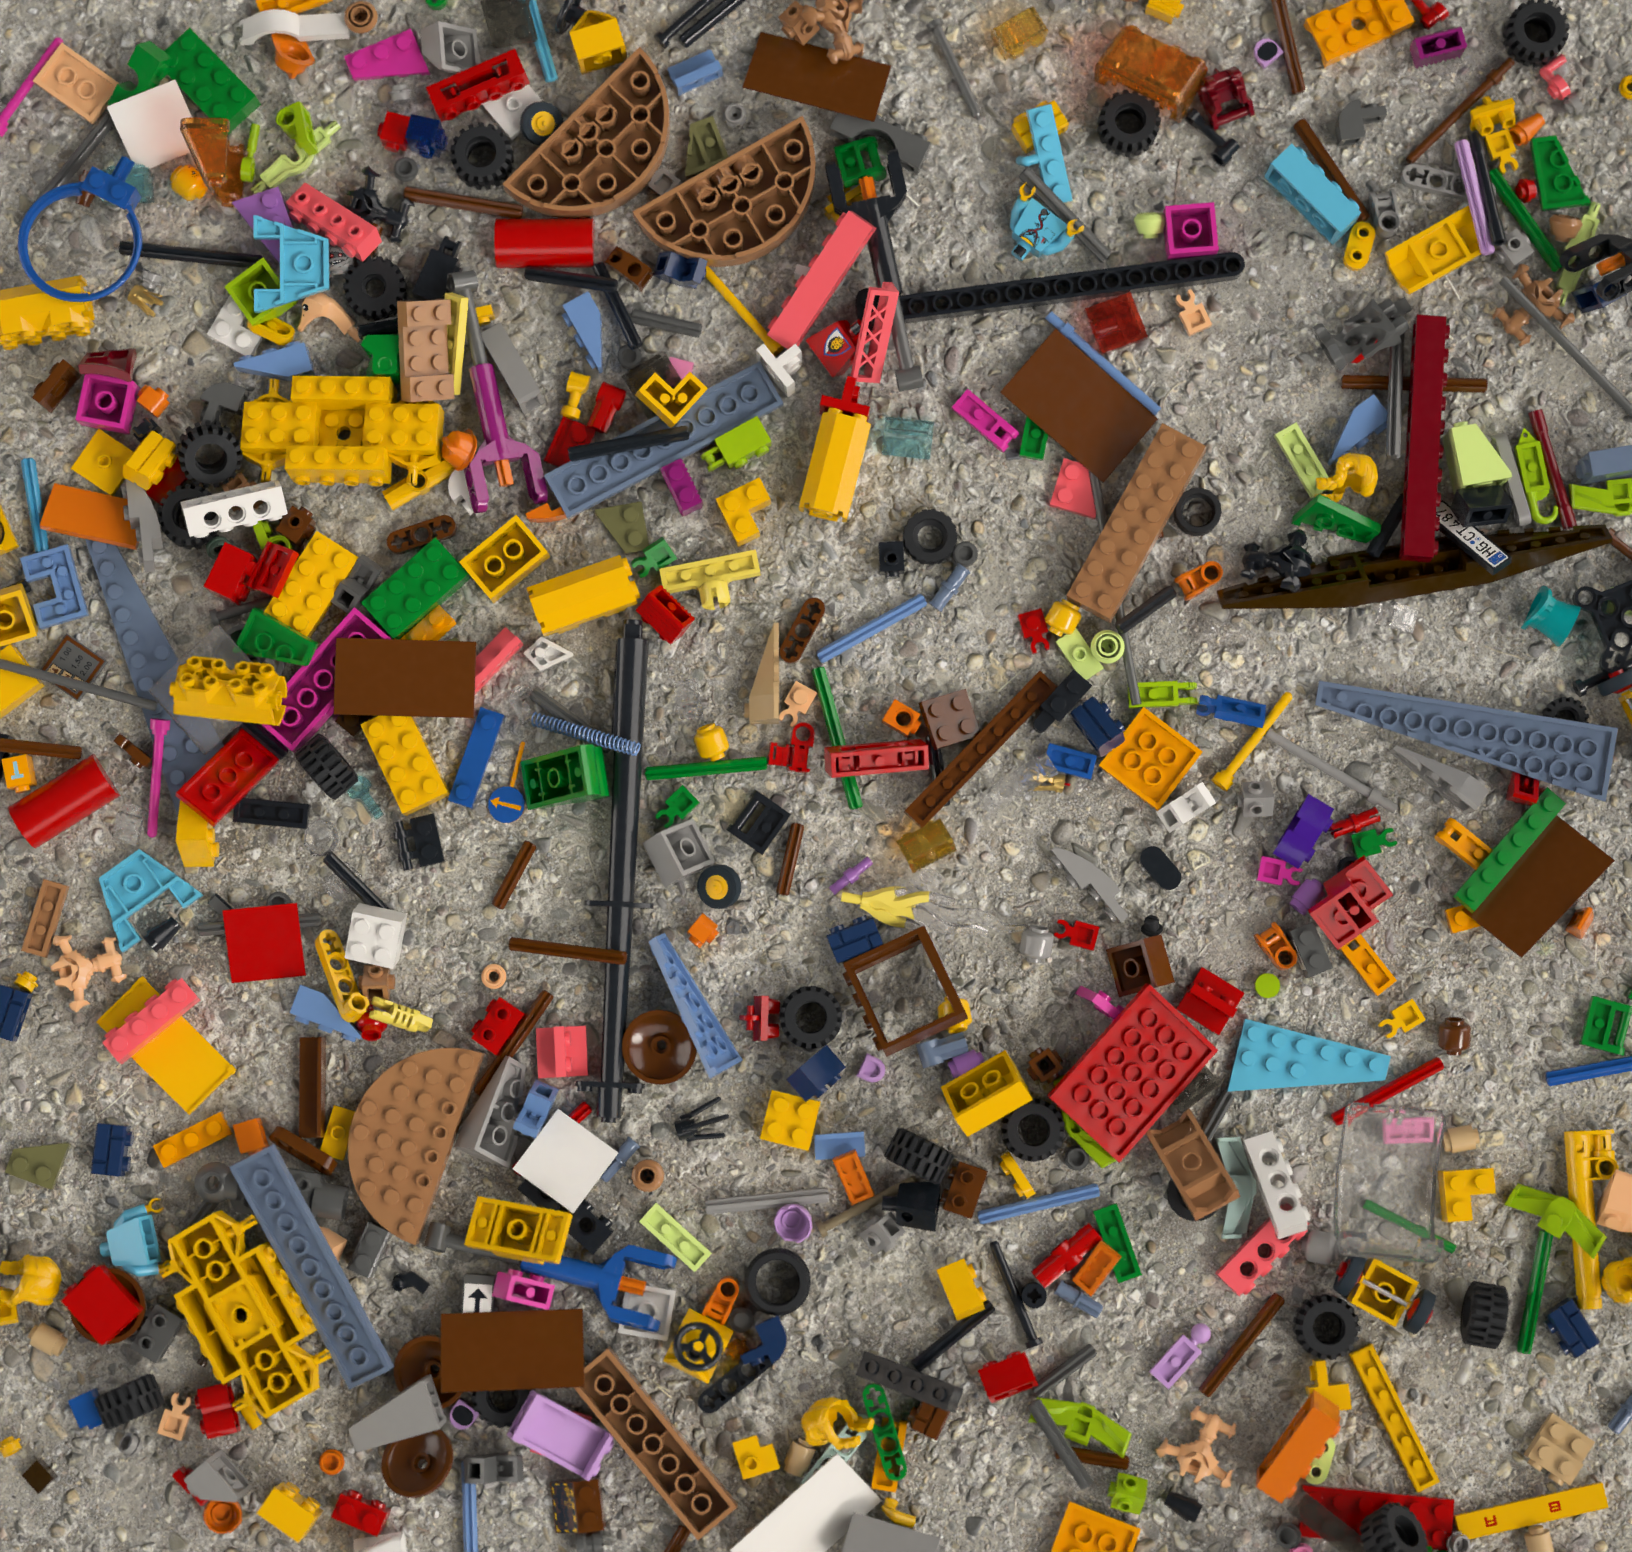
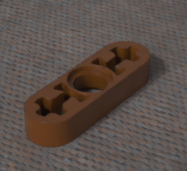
M441 515L393 531L387 537V546L395 554H404L425 547L435 538L432 529L429 527L433 524L434 528L437 529L442 527L441 522L446 521L447 524H452L448 528L449 532L444 533L443 530L435 531L439 542L453 537L457 531V525L452 517ZM420 528H425L429 532V536L425 541H418L415 538V533ZM410 532V537L414 542L413 545H410L408 540L402 543V548L400 549L396 545L392 546L396 537H400L401 540L407 539L406 533Z
M810 598L804 603L782 643L780 658L786 664H795L801 659L825 614V605L820 599ZM816 603L818 604V610L821 612L819 614L814 613L811 621H815V624L812 625L808 620L801 619V617L804 615L807 618L810 614V610L807 607L809 605L814 606ZM800 624L808 626L810 630L809 635L805 638H800L795 633L796 627ZM790 637H793L797 642L804 643L802 647L797 644L795 648L796 657L786 658L785 648L790 649L794 643L789 641Z
M276 1126L269 1136L271 1142L324 1175L331 1176L338 1165L331 1156L283 1127Z

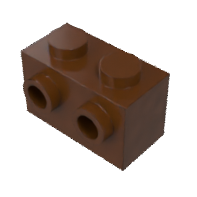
M958 1161L957 1165L952 1164L948 1179L952 1180L949 1189L944 1188L940 1198V1203H943L942 1209L972 1219L988 1171Z

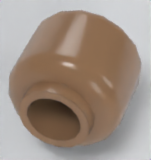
M645 1159L634 1166L631 1178L637 1189L643 1192H651L657 1190L662 1185L665 1172L659 1162L653 1159Z

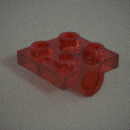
M1131 292L1090 306L1084 310L1101 355L1148 338Z

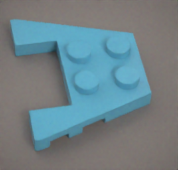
M253 215L254 239L280 240V289H254L255 313L329 290L328 238Z
M138 849L99 877L106 905L113 921L112 925L119 941L118 945L123 953L142 940L128 918L166 890H171L184 909L203 896L200 891L141 849Z

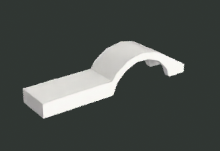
M272 9L259 12L239 21L240 29H243L240 45H254L259 37L272 33L288 34L302 42L350 39V32L345 23V12L297 15L286 10Z

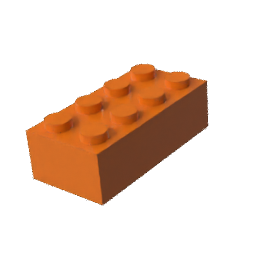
M1313 1390L1258 1466L1256 1487L1281 1504L1286 1497L1290 1499L1297 1489L1296 1483L1300 1478L1305 1479L1312 1468L1310 1464L1314 1458L1319 1459L1324 1453L1327 1440L1329 1438L1334 1439L1341 1428L1339 1425L1341 1419L1339 1417V1406Z

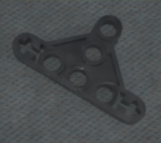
M1632 580L1603 592L1588 586L1580 587L1573 593V604L1591 614L1604 645V650L1599 660L1600 669L1606 674L1614 673L1622 669L1632 647V624H1628L1624 620L1625 612L1632 611ZM1581 591H1586L1591 595L1589 604L1584 605L1579 602L1578 595ZM1604 601H1610L1614 605L1612 614H1605L1601 610V604ZM1622 633L1627 637L1628 641L1624 647L1616 645L1614 640L1616 634ZM1615 651L1623 652L1622 655L1620 653L1616 654L1614 662L1617 663V666L1611 669L1608 668L1609 663L1605 662L1606 659L1612 658Z

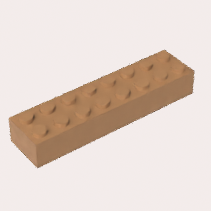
M1163 423L1161 424L1066 595L1067 601L1111 624L1206 453V446Z
M610 1346L584 1367L585 1387L574 1389L697 1540L702 1538L737 1508L738 1503Z

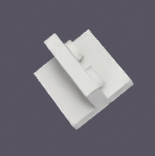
M762 344L756 349L757 361L761 362L767 374L787 398L795 393V381L790 375L800 369L802 351L794 344L778 358H775L765 344Z

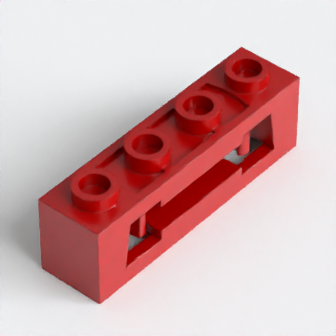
M514 48L427 86L426 90L440 121L443 122L455 119L459 114L468 110H475L485 102L498 100L509 92L519 91L525 85L530 84ZM507 61V63L492 69L493 66ZM454 83L456 84V85L453 86V87H450V88H448V89H446V90L441 91V89H443V88H445V87H447V86H449V85H452V84H454Z
M922 739L824 747L825 772L831 778L929 769L928 745Z

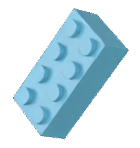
M1291 143L1270 164L1264 178L1334 245L1355 224L1361 214L1360 208L1353 199H1347L1341 193L1342 189L1336 182H1330L1324 176L1325 173L1319 165H1313L1307 159V154L1302 148L1295 147Z

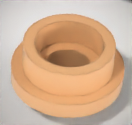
M497 964L486 966L481 974L482 982L490 989L500 988L506 981L504 968ZM492 972L498 973L499 977L497 981L490 980V974Z

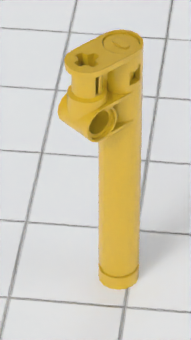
M1614 1129L1564 1132L1569 1200L1574 1202L1575 1206L1596 1226L1593 1180L1611 1179L1615 1170L1619 1168L1618 1163L1615 1161V1151L1612 1150L1611 1134L1614 1133ZM1606 1161L1609 1164V1171L1603 1175L1599 1170V1165L1601 1162ZM1572 1238L1576 1296L1578 1297L1576 1299L1577 1307L1583 1310L1601 1309L1603 1307L1602 1298L1600 1297L1602 1294L1599 1254L1597 1253L1594 1259L1591 1258Z

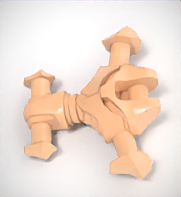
M72 935L54 936L52 944L59 946L64 955L50 968L52 972L59 971L60 979L54 981L55 985L67 987L70 991L74 992V1001L69 1004L72 1011L77 1013L82 1007L90 1004L84 1000V989H87L89 980L94 975V972L104 973L106 970L111 969L113 976L111 981L120 983L127 978V974H122L121 970L122 956L116 951L114 942L117 941L116 937H105L100 943L104 944L106 954H97V957L90 960L81 955V953H78L77 949L72 950L68 942L72 939Z
M1196 1406L1190 1412L1191 1421L1197 1420L1204 1424L1203 1428L1199 1430V1439L1194 1442L1180 1444V1447L1168 1444V1439L1165 1437L1163 1443L1155 1449L1156 1454L1160 1458L1164 1457L1165 1454L1177 1457L1176 1460L1180 1465V1476L1184 1477L1185 1473L1188 1472L1195 1476L1193 1481L1195 1483H1198L1205 1476L1213 1474L1221 1480V1488L1231 1487L1233 1470L1226 1472L1217 1465L1219 1461L1216 1460L1214 1452H1212L1211 1444L1214 1440H1217L1216 1434L1218 1431L1228 1435L1229 1439L1236 1435L1237 1425L1233 1423L1231 1426L1223 1422L1219 1415H1212L1210 1413L1208 1415L1199 1410L1200 1406Z

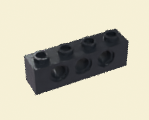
M527 1179L517 1188L537 1207L561 1211V1204L553 1198H545L542 1190ZM584 1199L576 1211L571 1214L573 1216L568 1234L594 1255L614 1232L611 1228L613 1223L603 1214L598 1217L592 1212L594 1207ZM583 1217H588L593 1221L591 1231H583L581 1229L580 1221Z
M864 1351L856 1375L953 1413L956 1412L964 1390L961 1387Z

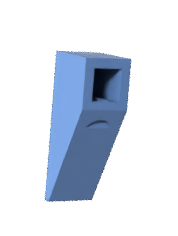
M587 291L562 305L565 313L561 315L568 327H574L577 334L573 336L580 348L585 347L589 355L585 357L592 369L597 368L599 373H602V317L590 293Z
M300 341L290 342L286 344V348L279 350L276 348L266 349L261 355L255 357L253 355L242 356L239 358V361L233 363L238 372L292 382V376L316 375L308 347L304 342L300 343Z
M1374 394L1350 413L1328 460L1329 466L1335 461L1337 462L1339 457L1348 453L1354 447L1357 450L1362 448L1369 442L1367 437L1374 432L1376 435H1379L1387 429V410Z
M300 985L290 1010L291 1014L296 1015L294 1020L307 1025L310 1021L319 1024L317 1029L331 1034L333 1030L342 1033L341 1038L355 1042L356 1038L363 1040L361 1032L353 1023L346 1022L341 1018L336 1003L328 994Z

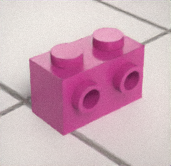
M508 1269V1273L498 1271L492 1293L493 1297L549 1310L555 1285L545 1283V1277L530 1274L529 1278L522 1277L523 1272Z

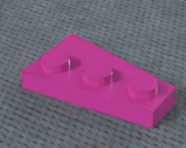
M411 29L344 56L354 81L383 79L384 77L391 76L409 77V75L421 74L422 76L430 75Z
M1080 986L1075 993L1080 998L1094 1003L1093 1007L1109 1018L1112 1017L1113 1020L1124 1009L1120 1005L1115 1007L1109 1003L1111 998L1101 990L1096 993Z

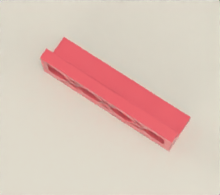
M883 282L882 288L869 287L850 376L857 378V382L880 383L899 291L892 282ZM875 295H880L878 307L876 309L873 306ZM875 318L873 331L871 332L868 325ZM870 341L868 354L866 355L863 351L864 345ZM865 364V375L858 374L859 368Z
M506 627L476 656L475 695L524 645Z

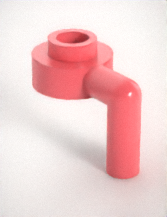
M1560 54L1539 70L1540 76L1548 83V93L1553 99L1558 98L1559 100H1563L1567 95L1571 94L1566 81L1560 75L1552 73L1567 62L1563 54Z

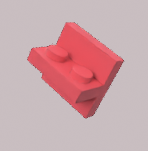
M586 1026L536 1028L538 1078L589 1076Z

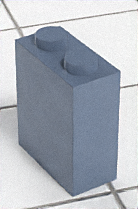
M1632 445L1588 452L1577 461L1578 465L1575 466L1577 479H1581L1582 485L1606 482L1607 480L1632 477Z

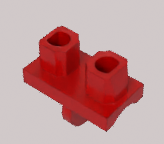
M754 996L753 1006L747 1005L746 1015H739V1020L746 1021V1030L753 1031L752 1041H768L770 1038L779 1037V1024H768V1014H779L780 1001L770 999L769 996Z

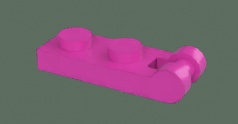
M969 389L963 393L951 408L1002 453L1008 448L1007 444L1012 439L1015 440L1019 435V432ZM999 428L1005 432L1001 438L995 434Z

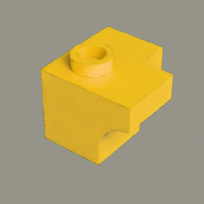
M757 1434L732 1442L743 1480L780 1469L773 1443L761 1445Z

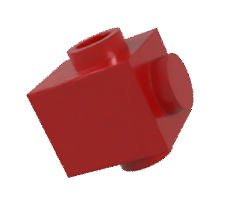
M390 111L386 112L384 123L380 122L377 136L380 137L382 146H385L386 150L391 152L406 151L408 144H412L414 130H412L413 122L411 117Z

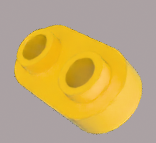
M1368 222L1356 223L1348 237L1343 262L1352 271L1363 269L1369 260L1375 238V229ZM1360 230L1366 231V232H1367V236H1366V237L1360 236L1359 231H1360ZM1358 253L1361 259L1355 260L1353 254Z
M278 318L252 326L249 321L247 322V327L253 333L277 345L284 346L293 341L294 328Z
M1008 1151L1000 1156L1002 1162L999 1165L1006 1176L1011 1174L1016 1183L1012 1186L1019 1197L1025 1195L1028 1199L1035 1195V1191L1010 1152Z

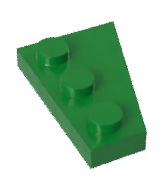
M1557 136L1532 138L1530 140L1541 212L1590 205L1591 201L1588 195H1585L1578 176H1575L1570 167L1569 159Z
M1320 494L1292 517L1291 524L1300 526L1301 523L1313 525V530L1320 532L1323 529L1336 531L1339 537L1366 544L1377 536L1381 530V524Z
M253 608L232 652L307 666L319 643L262 610Z

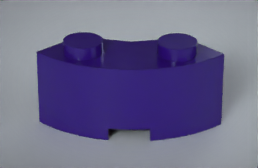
M1308 794L1279 839L1273 854L1298 869L1304 861L1308 863L1316 851L1313 849V846L1322 831L1326 833L1333 823L1330 816L1334 809Z

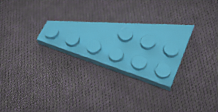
M1244 1019L1227 1091L1385 1081L1391 1056Z

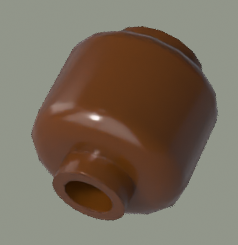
M1448 1017L1439 1024L1438 1046L1446 1050L1448 1055H1461L1462 1051L1470 1047L1471 1027L1465 1022V1019Z

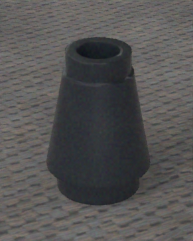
M171 916L169 919L146 931L147 934L143 938L157 952L159 949L163 950L181 926Z
M1172 1491L1169 1492L1164 1502V1505L1168 1506L1169 1509L1186 1522L1191 1521L1193 1523L1196 1522L1203 1507V1504L1198 1502L1199 1499Z

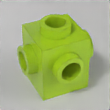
M1118 1472L1115 1482L1111 1481L1108 1488L1107 1496L1111 1497L1110 1508L1140 1515L1146 1500L1148 1480Z

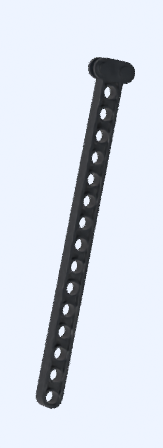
M1228 252L899 296L904 322L907 324L1233 281L1240 277L1245 268V261L1240 254ZM1226 262H1234L1238 267L1237 271H1229L1226 268ZM1201 266H1211L1213 274H1205ZM1179 268L1187 269L1189 277H1180L1177 270ZM1156 271L1163 272L1165 280H1156L1153 273ZM1132 274L1138 275L1141 278V283H1131L1129 276ZM1108 277L1114 278L1117 281V286H1107L1105 279ZM1082 281H1089L1092 283L1093 289L1089 291L1084 290L1080 283ZM1058 284H1065L1068 286L1069 292L1061 294L1057 291L1056 286ZM1041 287L1045 295L1037 297L1032 293V289ZM869 288L861 289L855 298L856 318L861 321ZM1016 290L1020 293L1021 298L1012 300L1008 297V292ZM987 293H992L996 296L997 300L994 303H987L983 296ZM875 295L873 306L877 309L879 295ZM967 296L973 303L970 306H963L960 304L959 299ZM937 300H945L948 303V307L940 310L935 306V302ZM920 303L923 305L924 310L920 313H915L912 311L911 305ZM875 318L868 325L871 332L873 331Z

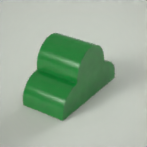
M593 744L578 745L520 761L528 810L593 801L610 796L602 747H594Z

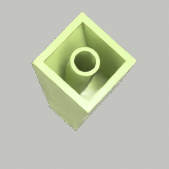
M1467 421L1455 423L1453 428L1449 429L1442 437L1454 495L1457 489L1502 486L1512 478L1511 471L1477 424L1468 425Z

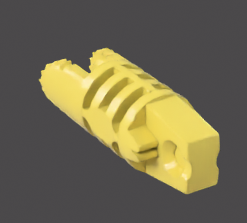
M374 996L372 998L371 1004L387 1012L372 1010L369 1013V1018L389 1025L392 1024V1026L411 1032L421 1031L426 1033L431 1029L433 1019L420 1014V1011Z

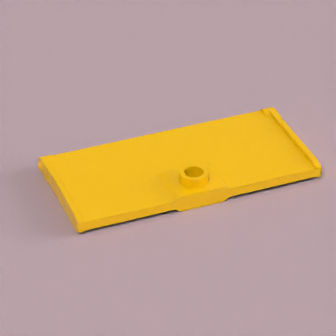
M142 976L96 1023L106 1033L115 1027L119 1029L126 1023L124 1021L126 1017L134 1011L139 1013L146 1007L144 1004L154 995L159 997L160 994ZM182 1016L131 1057L189 1115L225 1080L234 1075L237 1070Z

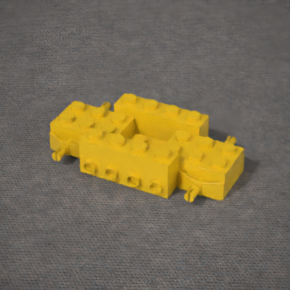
M292 376V402L278 393L280 380L275 378L273 380L271 378L269 379V392L250 402H244L240 449L248 462L261 467V483L271 481L272 470L285 465L286 472L292 481L298 485L305 486L310 483H320L321 485L332 486L334 483H344L348 486H357L359 483H368L371 486H382L383 484H391L392 463L407 469V485L412 486L413 483L416 486L418 472L441 463V439L443 437L445 413L442 406L434 401L397 402L398 391L390 377ZM343 430L351 431L350 437L346 440L338 438L339 433Z
M220 1210L168 1239L171 1261H169L168 1265L160 1268L159 1273L165 1272L161 1276L166 1278L170 1274L178 1272L192 1284L173 1295L176 1299V1307L186 1317L188 1328L197 1337L202 1354L209 1359L213 1366L212 1371L216 1379L220 1380L223 1385L242 1375L245 1394L242 1398L232 1403L233 1407L242 1403L234 1409L239 1412L246 1406H252L261 1416L267 1419L320 1388L318 1366L330 1359L331 1354L321 1358V1356L329 1352L328 1349H324L316 1355H311L296 1344V1342L316 1332L317 1329L270 1242L268 1241L247 1253L245 1252L244 1232L257 1224V1220L248 1223L255 1219V1217L250 1215L240 1222L223 1212V1210ZM238 1308L246 1311V1321H240L237 1318L236 1312Z

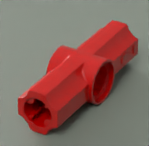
M1087 1223L1070 1239H1065L1050 1252L1051 1255L1035 1267L1031 1273L1046 1288L1064 1272L1067 1273L1083 1260V1256L1103 1239Z

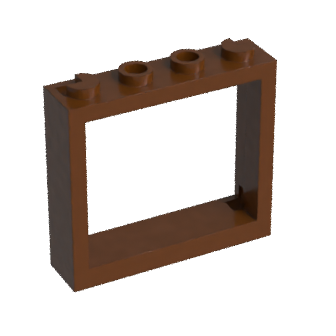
M925 925L843 963L847 971L842 973L848 987L853 985L856 993L852 994L858 1008L863 1006L866 1015H863L862 1018L867 1029L873 1028L876 1034L872 1039L878 1052L883 1050L886 1057L968 1019L966 1011ZM922 944L954 1012L888 1042L856 974Z

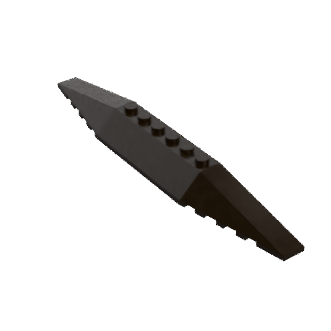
M1605 524L1573 526V530L1562 531L1560 527H1549L1548 531L1534 532L1533 528H1524V533H1509V529L1497 530V534H1486V536L1512 557V562L1495 575H1492L1445 536L1435 538V541H1438L1437 556L1434 555L1430 562L1400 560V544L1386 546L1378 558L1371 557L1366 550L1326 557V562L1315 564L1313 561L1310 564V575L1297 577L1301 582V587L1295 593L1280 587L1281 581L1285 578L1281 576L1269 578L1267 575L1257 578V583L1248 585L1244 582L1217 590V597L1222 609L1357 607L1359 605L1381 603L1388 600L1405 599L1417 595H1428L1435 592L1492 583L1612 543L1613 538Z

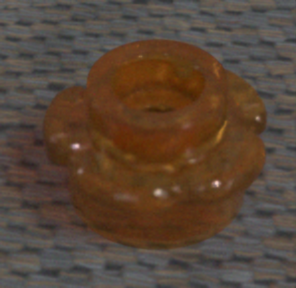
M739 1338L731 1341L727 1345L726 1356L729 1355L733 1361L741 1358V1354L749 1351L746 1345L747 1341L745 1339L740 1341Z

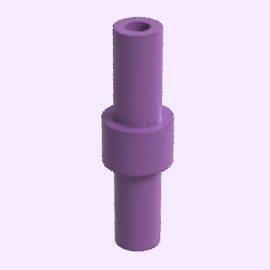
M868 856L865 857L853 868L849 867L845 870L843 876L833 883L829 889L836 895L849 883L853 884L859 879L858 876L873 865V862Z

